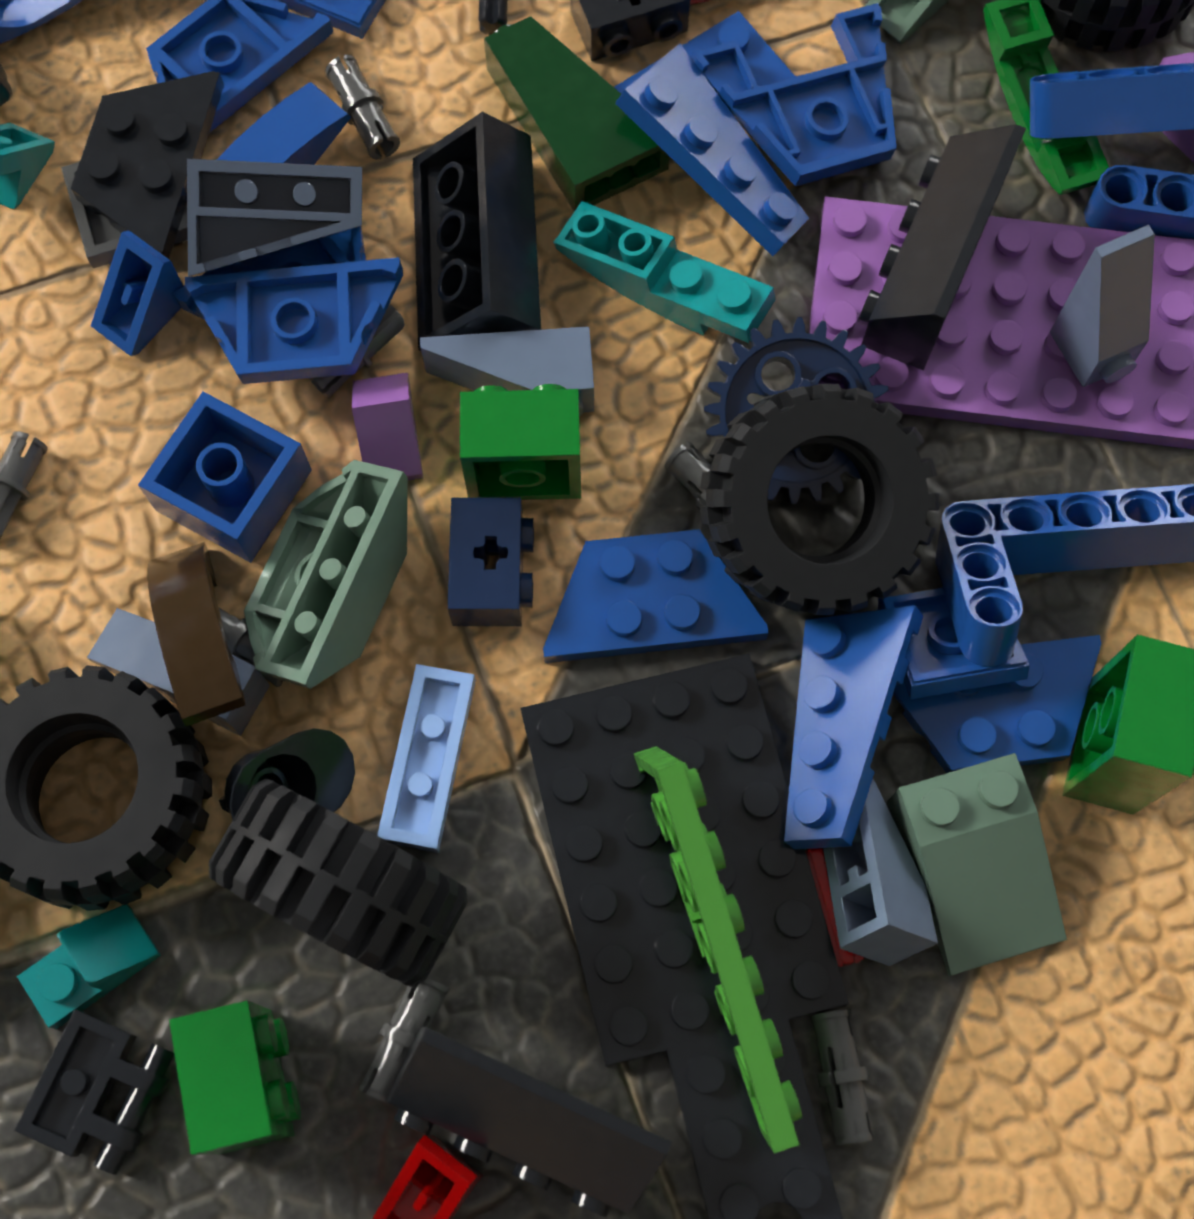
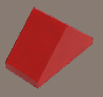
M423 1135L372 1219H452L483 1174L435 1136Z

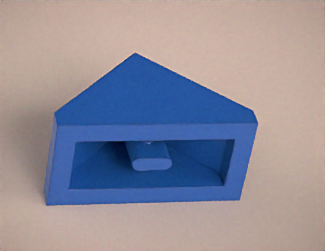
M131 231L121 232L91 327L130 356L139 354L181 309L173 292L183 287V284L171 260Z

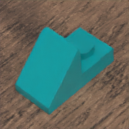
M10 122L0 125L1 205L10 209L20 205L54 152L55 141Z
M126 904L60 931L57 937L62 945L19 974L17 978L48 1028L58 1029L70 1020L75 1009L85 1010L156 960L161 954L131 907Z

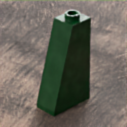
M530 16L515 24H506L498 28L493 34L484 37L489 74L524 131L531 135L533 146L573 211L577 209L581 201L596 205L669 170V155L615 104L621 93Z

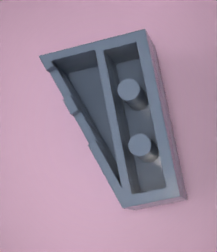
M187 159L188 277L362 225V167Z

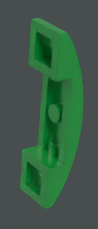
M998 0L987 3L983 11L996 71L1015 124L1026 128L1022 139L1035 164L1059 195L1096 185L1101 174L1107 168H1110L1096 136L1044 139L1031 137L1030 79L1039 75L1059 73L1048 48L1054 34L1040 1Z

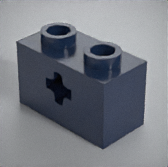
M451 498L448 612L452 626H522V608H533V573H523V553H534V518H524L521 498ZM489 556L500 557L496 563V569H485L489 562Z

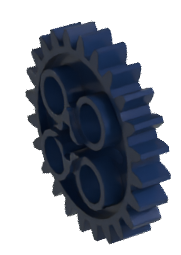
M797 317L792 333H785L779 320H773L771 338L765 339L760 331L753 328L750 331V340L753 346L751 349L748 350L737 342L731 345L732 353L737 359L735 365L726 361H718L716 368L727 379L725 383H708L707 390L720 397V402L704 406L705 414L719 417V423L707 429L706 436L724 438L729 432L727 425L739 413L747 412L754 407L753 404L747 401L749 394H756L765 398L802 386L818 385L821 379L827 377L840 380L846 389L857 387L873 393L874 402L876 398L885 394L889 389L885 385L871 386L869 378L881 367L879 363L865 367L861 366L858 361L863 356L867 347L863 344L850 352L845 349L844 345L848 336V331L845 329L832 341L826 338V321L821 320L813 334L806 333L802 317ZM771 362H781L787 365L793 376L791 386L782 391H774L768 388L763 383L761 377L762 368ZM830 445V454L825 461L820 463L807 460L803 456L800 447L786 454L777 465L769 484L767 500L773 501L780 488H786L790 504H797L801 489L807 488L812 500L817 502L822 497L821 484L827 483L831 490L839 494L844 491L840 477L842 473L855 480H859L861 477L850 458L837 447Z

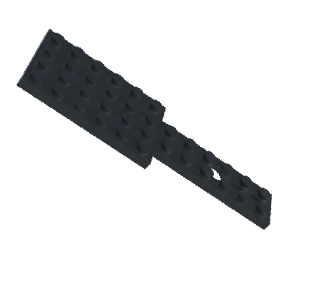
M750 654L520 708L605 1066L662 1052L667 1053L708 1219H755L758 1212L764 1206L774 1202H783L792 1206L798 1212L801 1219H843L789 1020L848 1005L849 1002L805 849L795 850L784 842L789 791ZM657 746L680 761L685 762L688 769L695 768L700 777L707 805L697 808L701 823H704L707 831H714L717 835L726 863L725 869L716 871L718 879L723 884L727 895L734 894L743 917L745 931L735 934L742 958L753 957L763 983L764 994L755 997L761 1020L771 1018L781 1042L783 1057L774 1059L780 1082L787 1080L791 1082L801 1108L802 1119L793 1122L799 1142L798 1146L774 1153L760 1131L734 1052V1047L740 1045L737 1034L732 1036L729 1032L714 994L715 986L721 984L718 973L713 974L711 972L706 957L702 958L671 867L669 854L677 851L674 850L671 841H665L651 807V795L659 792L655 778L647 772L640 773L633 753Z

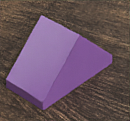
M408 373L353 381L352 412L362 462L403 471L407 475L408 480L423 478Z

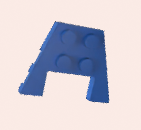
M878 3L836 14L831 28L847 63L786 80L758 86L737 40L696 50L692 53L691 59L739 124L795 187L890 160L897 149L890 88H886L884 64L887 61L885 43H881L879 26L882 22V12Z

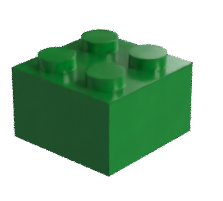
M543 384L536 386L533 390L508 391L501 386L487 385L479 387L473 392H460V461L468 498H521V500L581 499L578 389H566L557 384Z
M246 1000L169 1019L191 1155H222L295 1136L292 1121L301 1119V1108L295 1083L293 1081L285 1083L281 1057L289 1055V1042L285 1024L281 1017L274 1019L272 1010Z

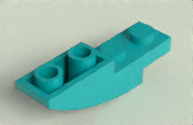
M581 201L554 241L555 248L602 283L658 315L703 336L710 327L749 343L751 329H758L776 300L774 287L677 249L674 236Z

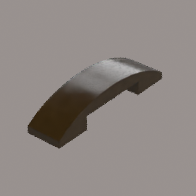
M205 542L149 561L147 579L153 618L171 687L185 726L187 727L246 706L237 665L228 648L214 590L217 583L209 550Z

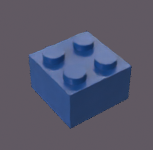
M202 391L138 486L155 511L251 563L312 469L301 443Z

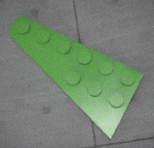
M657 746L633 753L640 773L647 772L655 778L659 792L651 795V807L665 841H671L674 850L677 851L669 854L671 867L702 958L706 957L711 972L713 974L718 973L721 984L715 986L714 994L729 1032L732 1036L737 1034L740 1045L734 1047V1052L760 1131L774 1153L798 1146L799 1142L793 1122L802 1119L801 1108L789 1080L780 1082L774 1059L783 1057L781 1042L771 1018L761 1020L755 997L764 994L763 983L753 957L742 958L735 934L744 932L745 925L734 894L727 895L723 884L718 879L716 871L725 869L726 863L717 835L714 831L708 832L706 826L700 820L697 808L707 805L700 777L695 768L688 769L685 762L680 761Z

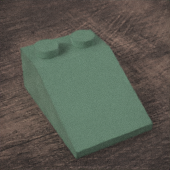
M1015 753L897 789L887 804L892 818L926 885L938 941L937 945L948 976L1067 940L1038 811Z

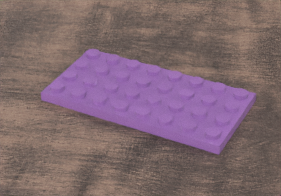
M833 197L824 198L809 324L810 334H813L818 324L823 320L826 321L827 325L826 338L833 341L845 329L848 331V336L844 348L850 352L861 345L867 325L858 322L859 316L870 290L882 292L887 279L878 275L890 245L894 244L901 247L907 233L899 231V227L908 206ZM990 216L924 371L866 348L863 356L858 361L861 366L865 367L879 363L881 367L869 378L871 386L885 385L889 389L885 394L876 398L875 402L878 404L889 402L903 414L1194 449V240L1155 235L1149 341L1135 360L1137 366L1128 375L1113 383L1107 384L1104 379L1082 387L1051 336L1050 330L1094 249L1130 232ZM827 377L821 379L818 383L839 384L840 388L846 389L844 384L836 378Z

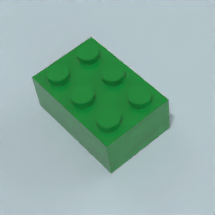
M1138 634L1091 678L1071 751L1062 795L1132 815L1152 802L1157 801L1171 790L1176 789L1194 775V649Z

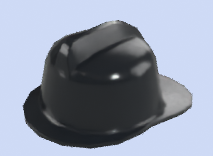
M312 728L295 733L266 749L248 753L232 766L226 778L224 796L218 801L222 810L230 813L233 820L252 786L268 779L335 812L342 806L352 789L355 776L353 754L345 740L330 730Z

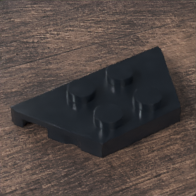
M211 71L103 95L71 186L73 194L80 203L95 214L104 215L108 218L111 226L120 233L131 231L168 259L187 204V159H201L224 88L220 73Z

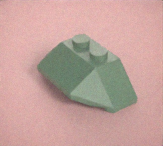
M353 460L342 469L343 474L321 485L292 509L244 609L248 635L255 654L253 657L254 665L258 672L311 689L361 657L407 555L408 477L403 471Z

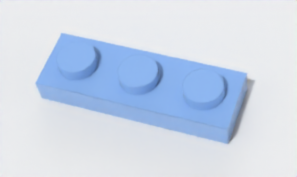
M416 664L377 834L383 840L394 845L439 853L476 682L474 674Z

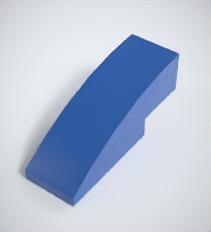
M309 82L260 117L217 160L315 165L351 119V116L317 86Z

